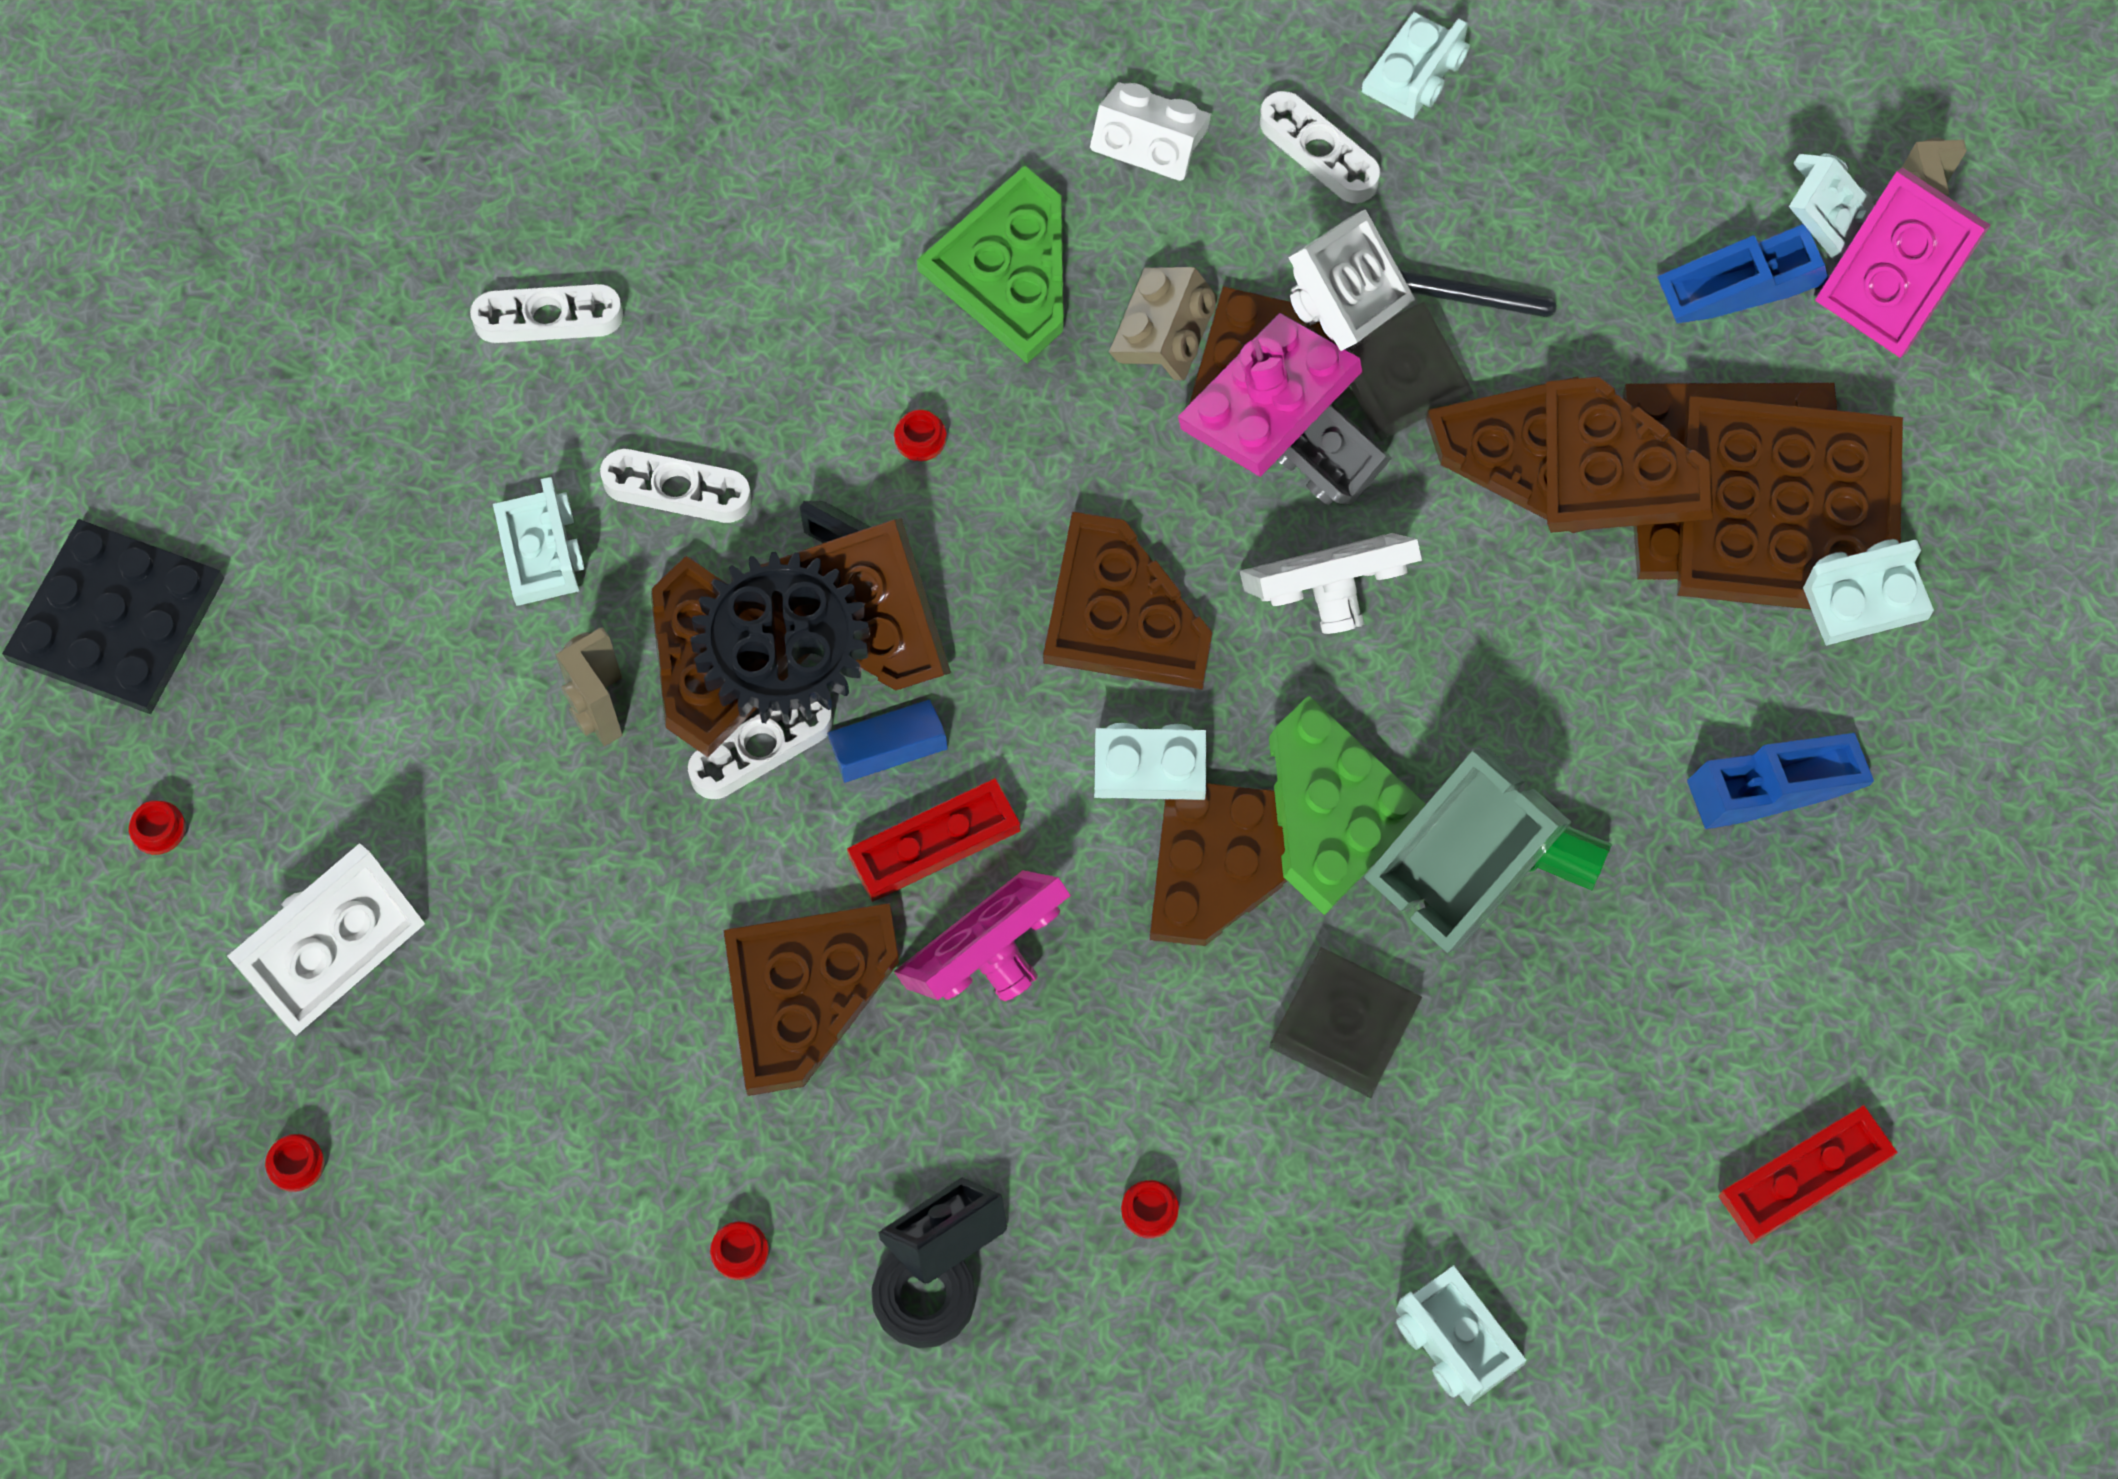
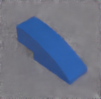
M1802 224L1759 243L1755 235L1663 273L1657 276L1676 323L1715 318L1786 299L1824 285L1828 280V275L1810 231Z
M1855 733L1763 745L1753 755L1707 761L1687 779L1705 830L1744 823L1827 801L1868 787L1874 782Z

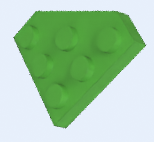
M1024 165L917 259V269L1027 364L1063 332L1061 195Z
M1308 695L1274 728L1269 735L1270 755L1274 756L1276 761L1278 781L1274 785L1277 821L1278 826L1283 827L1285 852L1281 856L1283 877L1325 916L1376 864L1426 804Z

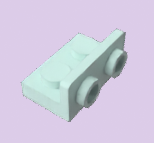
M1413 12L1363 81L1362 92L1414 119L1424 104L1431 107L1436 102L1444 86L1442 78L1448 69L1457 71L1465 60L1470 46L1465 42L1468 23L1458 19L1451 30H1448Z
M1827 153L1821 154V156L1799 154L1794 165L1806 180L1789 205V208L1838 264L1874 208L1873 197L1857 185L1848 174L1847 165L1838 157Z
M1895 539L1886 540L1875 544L1867 552L1848 557L1843 552L1834 553L1820 559L1815 564L1803 589L1826 646L1929 620L1934 609L1914 563L1921 552L1917 540L1899 543Z

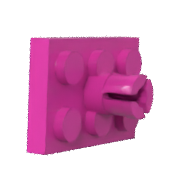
M1901 168L1894 174L1815 301L1901 358L1908 352L1991 225L1905 168Z
M1279 313L1253 341H1249L1244 345L1240 354L1178 416L1181 430L1261 477L1362 372L1360 358L1346 350L1340 351L1336 344Z
M1022 870L893 972L907 990L936 1000L942 997L948 1000L963 992L973 981L970 975L979 969L995 988L994 991L1000 1000H1010L1032 985L1031 982L1035 981L1038 977L1033 967L1026 962L1019 952V948L1014 940L1029 928L1037 930L1053 921L1061 911L1058 905L1071 895L1058 877Z

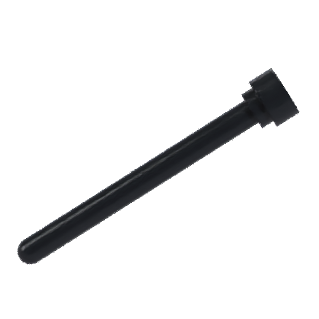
M1399 270L1413 294L1540 317H1550L1557 309L1555 300L1547 296Z

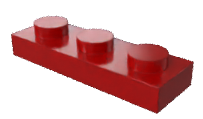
M996 778L847 848V854L871 902H874L1020 832V822Z
M1863 1105L1725 1188L1718 1197L1752 1245L1892 1160L1898 1152Z

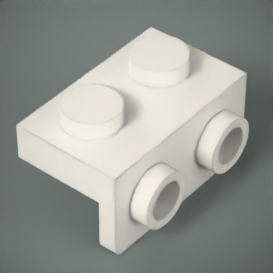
M1118 82L1099 105L1090 148L1100 154L1181 181L1187 175L1192 151L1208 130L1211 114L1199 110L1196 105L1182 99L1169 100L1152 94L1148 88L1142 85Z

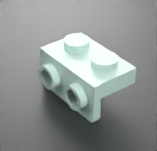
M552 477L541 479L542 493L493 504L516 606L578 592L579 588L575 572L585 570L577 538L568 540L564 525L574 523L567 492L557 494Z
M1115 723L1107 728H1096L1094 798L1205 800L1206 730H1194L1191 726L1185 724H1170L1162 729H1139L1133 724Z
M1454 1265L1416 1293L1409 1292L1399 1301L1396 1309L1400 1316L1396 1320L1399 1330L1413 1348L1419 1349L1422 1346L1436 1363L1432 1370L1439 1384L1451 1397L1454 1398L1459 1394L1467 1406L1517 1371L1526 1362L1524 1356Z

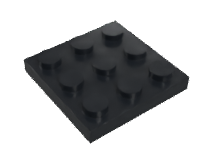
M78 519L2 654L8 662L151 715L225 578L218 569Z

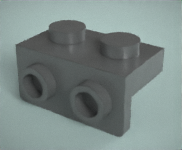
M1331 404L1277 461L1290 471L1298 467L1310 478L1306 487L1325 504L1331 505L1335 501L1351 506L1392 457L1335 405Z

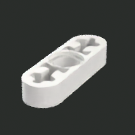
M1280 91L1269 95L1263 101L1260 127L1262 132L1341 199L1351 203H1361L1374 196L1378 188L1380 168L1373 157L1299 96L1291 92ZM1274 112L1280 115H1285L1287 112L1292 113L1291 122L1285 118L1280 119L1278 122L1275 121ZM1295 129L1300 131L1297 138H1295ZM1322 139L1332 145L1333 151L1326 156H1314L1307 151L1305 146L1312 140ZM1342 156H1344L1343 165L1339 163ZM1348 172L1354 176L1361 172L1366 174L1365 182L1363 183L1359 179L1354 180L1352 183L1348 182Z
M600 284L490 291L480 295L473 302L470 312L477 334L483 340L492 343L605 336L617 330L623 320V310L618 294L611 287ZM604 303L606 309L603 310L602 317L593 318L592 311L595 309V304ZM569 304H576L577 310H575L577 320H572ZM545 305H554L562 310L560 317L549 324L538 323L533 319V316L537 309ZM518 307H522L525 319L523 324H519L517 319L519 317ZM492 310H502L503 315L500 316L499 323L490 324L488 318H491Z
M631 449L616 450L610 453L601 464L600 475L604 489L610 497L617 501L724 523L735 522L743 518L749 512L752 504L748 481L742 474L734 470ZM626 467H632L635 477H628L625 484H619L616 474H623ZM650 471H654L651 477L652 490L648 491L645 480L650 481ZM682 476L691 482V486L684 495L671 497L664 494L661 490L664 482L671 477ZM705 481L707 492L702 491L703 500L698 501L701 495L700 482ZM727 488H734L737 498H730L727 505H721L718 495H723Z
M818 702L811 704L812 713L819 710L816 714L818 723L812 727H809L805 721L796 724L799 721L798 711L800 709L792 710L790 723L784 724L785 729H790L791 738L793 739L789 742H785L783 730L776 723L782 720L780 711H772L766 724L761 723L760 714L744 722L708 758L698 750L691 756L688 763V773L694 790L699 795L708 799L726 797L825 739L827 732L831 731L833 725L831 710H827ZM759 733L769 734L777 741L773 752L764 757L752 756L745 749L747 741ZM737 748L739 759L746 767L739 770L736 760L731 762L732 757L729 749ZM710 762L717 768L724 766L722 769L724 778L717 782L711 776L703 778L706 775L704 766Z

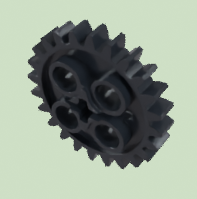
M776 551L771 552L769 566L761 567L754 556H750V571L745 574L731 565L729 572L732 582L726 584L714 579L712 587L717 598L701 596L699 603L701 611L705 615L692 617L694 631L699 634L691 637L690 642L693 652L699 653L694 658L697 672H708L704 677L706 689L712 691L721 687L719 699L724 707L738 699L739 715L743 718L749 714L753 707L759 708L761 723L765 724L769 720L772 711H780L784 724H789L792 710L799 708L807 720L812 719L811 704L818 702L827 710H831L830 692L833 690L847 696L849 694V686L844 676L860 678L862 675L861 665L856 660L868 658V646L861 640L869 638V627L867 622L860 621L865 617L863 602H853L856 598L854 586L848 584L838 588L841 580L840 572L837 569L830 571L824 577L821 576V560L818 558L812 561L807 569L801 567L800 556L797 552H794L788 565L780 564ZM777 594L783 597V618L786 630L785 646L788 664V678L785 681L778 679V660L775 648L776 631L772 599ZM804 604H812L819 608L814 614L806 617L793 613L797 607ZM751 608L764 612L760 618L753 621H744L738 618L742 612ZM806 654H817L823 658L821 662L811 667H804L796 663L800 657ZM754 658H760L768 662L764 668L755 672L746 671L741 668L745 662Z

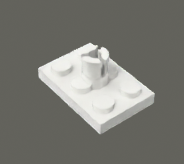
M1366 209L1346 219L1288 257L1294 267V276L1298 285L1292 288L1293 294L1290 295L1295 312L1305 323L1309 322L1310 325L1320 321L1324 332L1336 342L1340 351L1358 343L1415 300Z
M1390 533L1240 570V575L1245 592L1261 598V601H1271L1272 606L1302 600L1304 598L1302 590L1313 588L1315 601L1318 604L1321 617L1322 633L1331 634L1364 625L1363 615L1360 613L1356 596L1357 590L1354 577L1375 575L1376 580L1401 576L1408 573L1406 564L1422 561L1417 539Z
M359 843L303 892L294 893L287 897L281 904L284 908L278 911L274 917L227 957L280 1020L297 1036L425 923L373 855Z

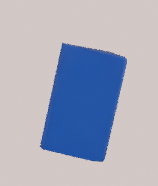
M930 699L827 732L844 783L947 750L946 734Z

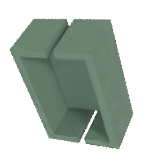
M1489 748L1472 750L1364 876L1400 911L1417 906L1424 899L1430 906L1417 910L1410 920L1447 953L1459 949L1467 943L1571 824L1568 818L1535 789L1520 792L1518 789L1525 780Z

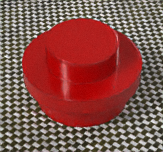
M914 410L907 413L897 423L894 430V441L897 450L904 457L913 461H927L935 458L942 452L947 440L946 428L943 422L936 415L926 410Z
M166 801L143 803L134 811L129 823V835L132 842L139 850L151 855H160L173 850L182 841L186 831L184 816L175 805Z
M291 1134L284 1136L276 1141L267 1153L265 1160L267 1175L274 1185L284 1191H303L315 1184L320 1178L324 1169V1154L320 1146L306 1135Z
M1155 1180L1140 1181L1131 1186L1122 1199L1121 1215L1123 1222L1133 1234L1148 1239L1161 1237L1174 1227L1178 1219L1179 1204L1177 1197L1162 1182Z
M745 1221L731 1222L720 1228L714 1235L710 1246V1256L715 1268L720 1274L732 1280H745L758 1274L765 1266L769 1255V1246L764 1233L754 1224Z

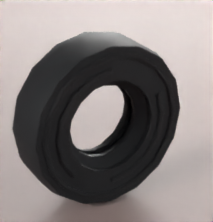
M890 1253L877 1269L871 1287L873 1311L882 1329L897 1342L915 1348L937 1347L957 1337L971 1320L976 1303L974 1277L964 1260L937 1277L943 1282L947 1293L945 1303L940 1310L930 1316H917L905 1309L901 1301L903 1286L913 1277V1274L893 1253Z

